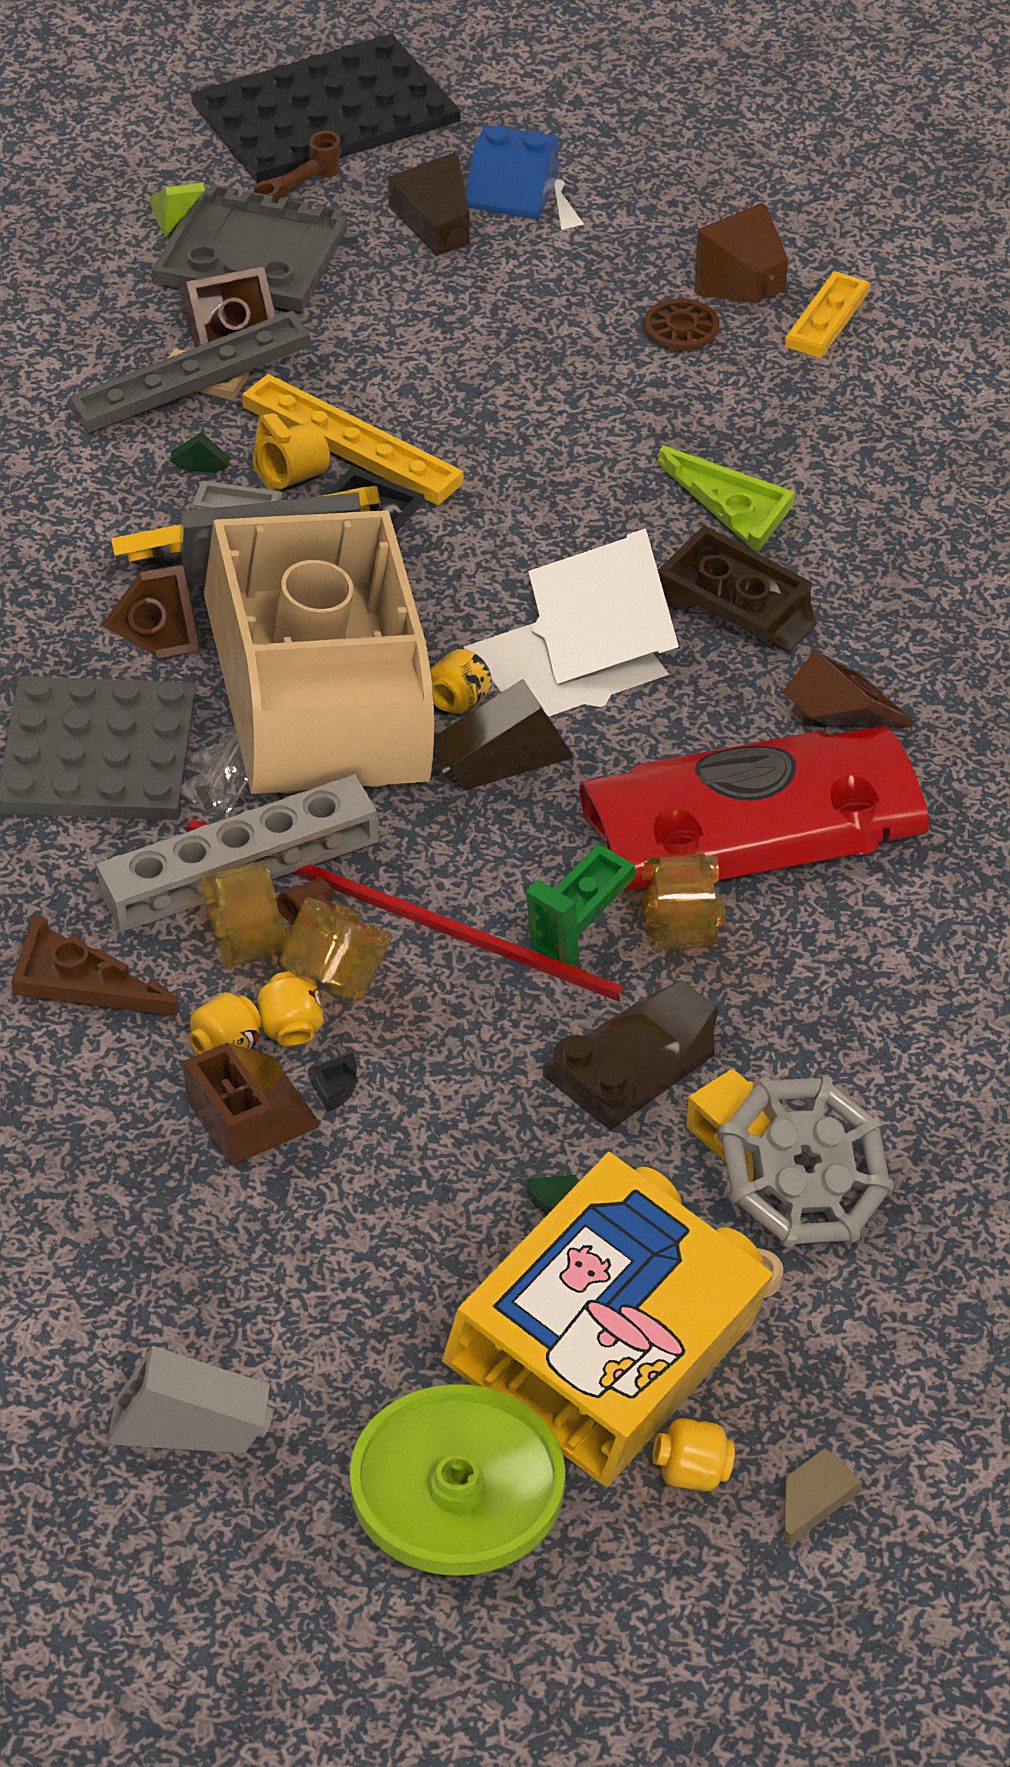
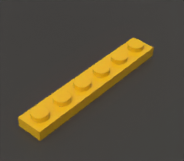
M270 374L264 376L242 394L243 408L259 416L276 413L287 428L301 423L315 425L323 433L330 452L392 483L423 494L424 499L437 506L464 484V471Z

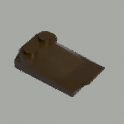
M705 525L657 570L666 602L669 605L680 609L699 606L790 652L817 624L811 606V581Z
M679 980L658 992L644 997L586 1036L572 1035L561 1039L555 1045L553 1058L543 1064V1077L611 1131L714 1056V1029L718 1010L713 1003L683 980Z

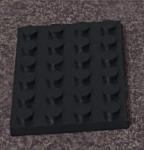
M392 33L379 35L374 39L354 45H345L340 49L320 55H312L307 59L290 64L278 65L273 69L256 74L244 75L239 79L219 85H210L205 89L191 93L192 105L257 184L261 181L284 176L309 161L311 156L310 138L321 131H332L339 135L342 150L339 158H343L461 121V110Z

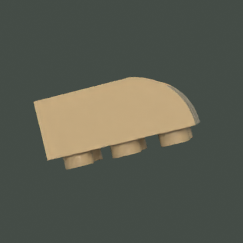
M389 510L213 520L204 597L251 794L277 792L292 794L310 790L356 774L362 786L368 787L429 782L434 748V706L430 664L424 634Z

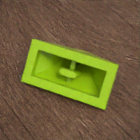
M204 182L165 187L149 197L151 208L165 238L205 191Z

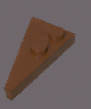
M33 916L11 981L13 995L177 1016L179 1009L178 996L171 994L167 987L154 980H151L148 984L129 974L128 965L100 949L90 948L84 940L73 934L65 938L48 928L47 919L42 916Z

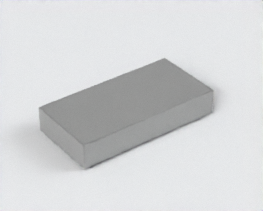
M201 481L191 505V510L282 501L283 492Z

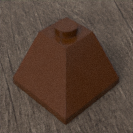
M760 203L698 229L694 292L698 296L755 303L786 290L788 257L765 204Z
M264 266L188 281L178 289L186 324L197 347L276 317Z
M815 650L783 691V694L795 704L792 711L812 726L818 721L829 727H877L886 725L888 728H908L915 722L859 671Z

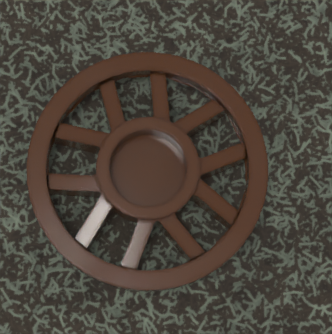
M683 298L669 299L657 303L648 310L644 319V331L648 335L650 342L670 348V352L687 350V353H690L693 349L714 342L719 332V318L712 308L702 302ZM677 307H685L686 309L679 310ZM697 310L701 312L697 315L694 314Z

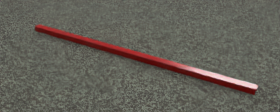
M192 818L186 827V832L208 824ZM311 864L292 872V874L310 881L316 877H322L335 891L620 1002L619 993L624 986L564 962L549 958Z

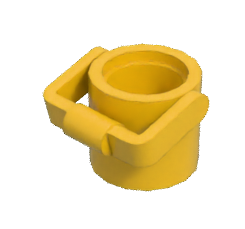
M276 413L259 416L253 467L269 490L281 491L284 488L319 476L327 471L330 464L328 443L323 433L315 425L301 423L287 428Z

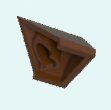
M178 565L140 572L105 619L102 626L156 656V659L200 651L184 566Z

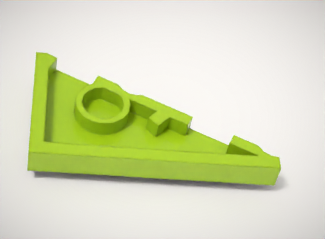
M664 445L659 450L658 465L755 551H760L794 505V491Z

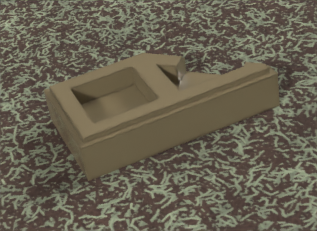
M826 1448L786 1477L784 1541L789 1546L861 1492L862 1481Z

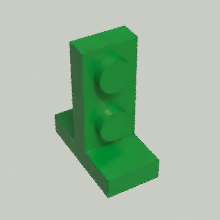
M597 844L554 889L537 880L526 891L531 949L549 958L574 966L579 961L578 936L636 878L635 865Z

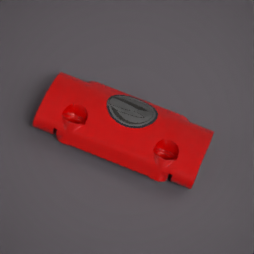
M886 725L829 735L825 732H810L637 765L629 773L581 781L579 784L581 807L587 822L606 842L608 850L635 865L636 878L622 892L658 886L660 883V871L663 886L671 889H685L701 883L841 856L868 854L876 851L883 839L884 841H893L927 834L929 830L928 810L914 769L900 741Z

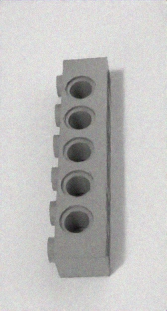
M356 774L97 863L100 893L120 932L298 871V868L310 864L315 865L379 842L377 810Z

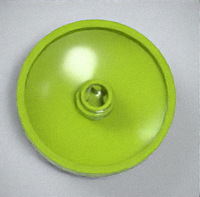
M465 1384L440 1385L421 1389L397 1399L381 1410L365 1427L355 1445L350 1463L351 1501L357 1519L366 1534L378 1547L396 1560L410 1567L435 1574H480L499 1569L519 1560L538 1546L548 1535L560 1514L564 1499V1458L559 1442L550 1427L534 1410L518 1399L503 1392L481 1386Z

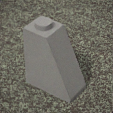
M152 1346L114 1400L107 1443L124 1446L245 1453L257 1436L263 1438L270 1427L273 1416V1408L267 1406L270 1384Z

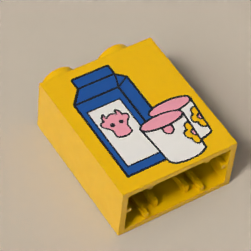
M609 1151L458 1307L442 1362L472 1385L503 1392L529 1406L550 1427L559 1442L562 1454L596 1481L608 1487L753 1325L774 1273L763 1266L760 1252L742 1233L727 1227L715 1230L681 1204V1198L676 1188L661 1173L648 1167H638L634 1170Z

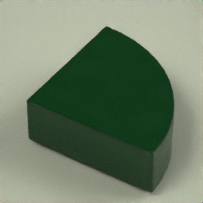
M200 432L173 450L170 461L187 471L214 473L229 467L230 457L205 434Z
M577 1175L527 1179V1193L530 1201L536 1208H542L550 1213L578 1184Z

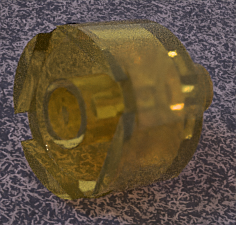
M698 853L646 857L643 865L642 880H651V885L648 886L647 894L642 895V904L649 943H654L653 951L707 948L718 943V926L725 925V905L723 898H715L714 883H717L719 879V866L716 855Z
M264 861L252 862L199 877L206 904L214 903L215 905L206 908L212 932L218 938H225V940L217 942L225 969L275 955L289 949L283 917L279 913L275 889Z
M305 898L284 943L279 961L288 971L314 986L317 980L332 985L330 992L333 994L360 1000L365 997L367 990H369L393 935L378 926L365 925L359 922L362 914L347 905L336 903L332 910L329 906L318 900Z

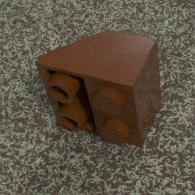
M227 1042L183 1061L186 1100L231 1165L319 1127V1120L271 1055Z

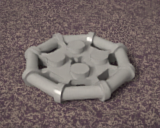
M820 1074L818 1078L770 1080L764 1076L754 1081L753 1090L728 1123L722 1124L719 1127L717 1137L723 1143L731 1194L727 1197L732 1205L738 1204L776 1235L780 1239L781 1246L791 1249L795 1244L841 1241L846 1245H851L860 1239L861 1229L883 1199L891 1196L893 1193L894 1182L889 1179L880 1131L883 1123L878 1116L873 1118L833 1085L832 1078L827 1075ZM810 1098L808 1111L785 1112L779 1100ZM825 1104L855 1129L845 1133L843 1125L837 1119L826 1117L823 1114ZM763 1110L770 1124L760 1137L749 1134L748 1128ZM861 1139L868 1175L856 1170L852 1144ZM745 1151L752 1153L756 1181L750 1182ZM801 1151L806 1152L814 1161L815 1165L811 1167V1173H806L804 1166L796 1164L794 1158L799 1156ZM854 1188L864 1192L850 1212L845 1214L839 1201L846 1191ZM763 1191L768 1196L774 1194L782 1201L780 1206L786 1210L785 1217L757 1193ZM824 1212L829 1221L801 1224L800 1216L801 1213Z

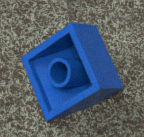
M484 125L473 150L466 188L468 208L539 219L559 175V136L546 135L537 131L527 132L508 129L504 126Z

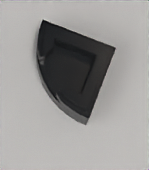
M353 1053L308 1068V1078L327 1112L344 1104L354 1092L357 1083V1064Z

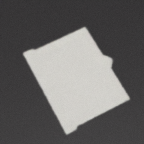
M646 528L628 534L625 539L529 571L539 612V618L532 627V632L544 637L546 640L556 684L655 651L662 653L679 647Z
M535 623L464 646L465 649L476 653L485 661L490 669L492 680L501 692L524 679L548 716L583 704L598 707L605 706L612 694L670 675L653 653H649L556 684L546 640L544 637L532 632V627Z

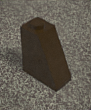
M455 152L388 177L389 208L436 256L470 244L469 208L459 157Z
M524 679L434 736V742L441 752L440 755L434 758L449 781L457 777L465 790L574 757Z

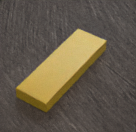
M833 271L785 337V347L822 358L869 293L870 282Z

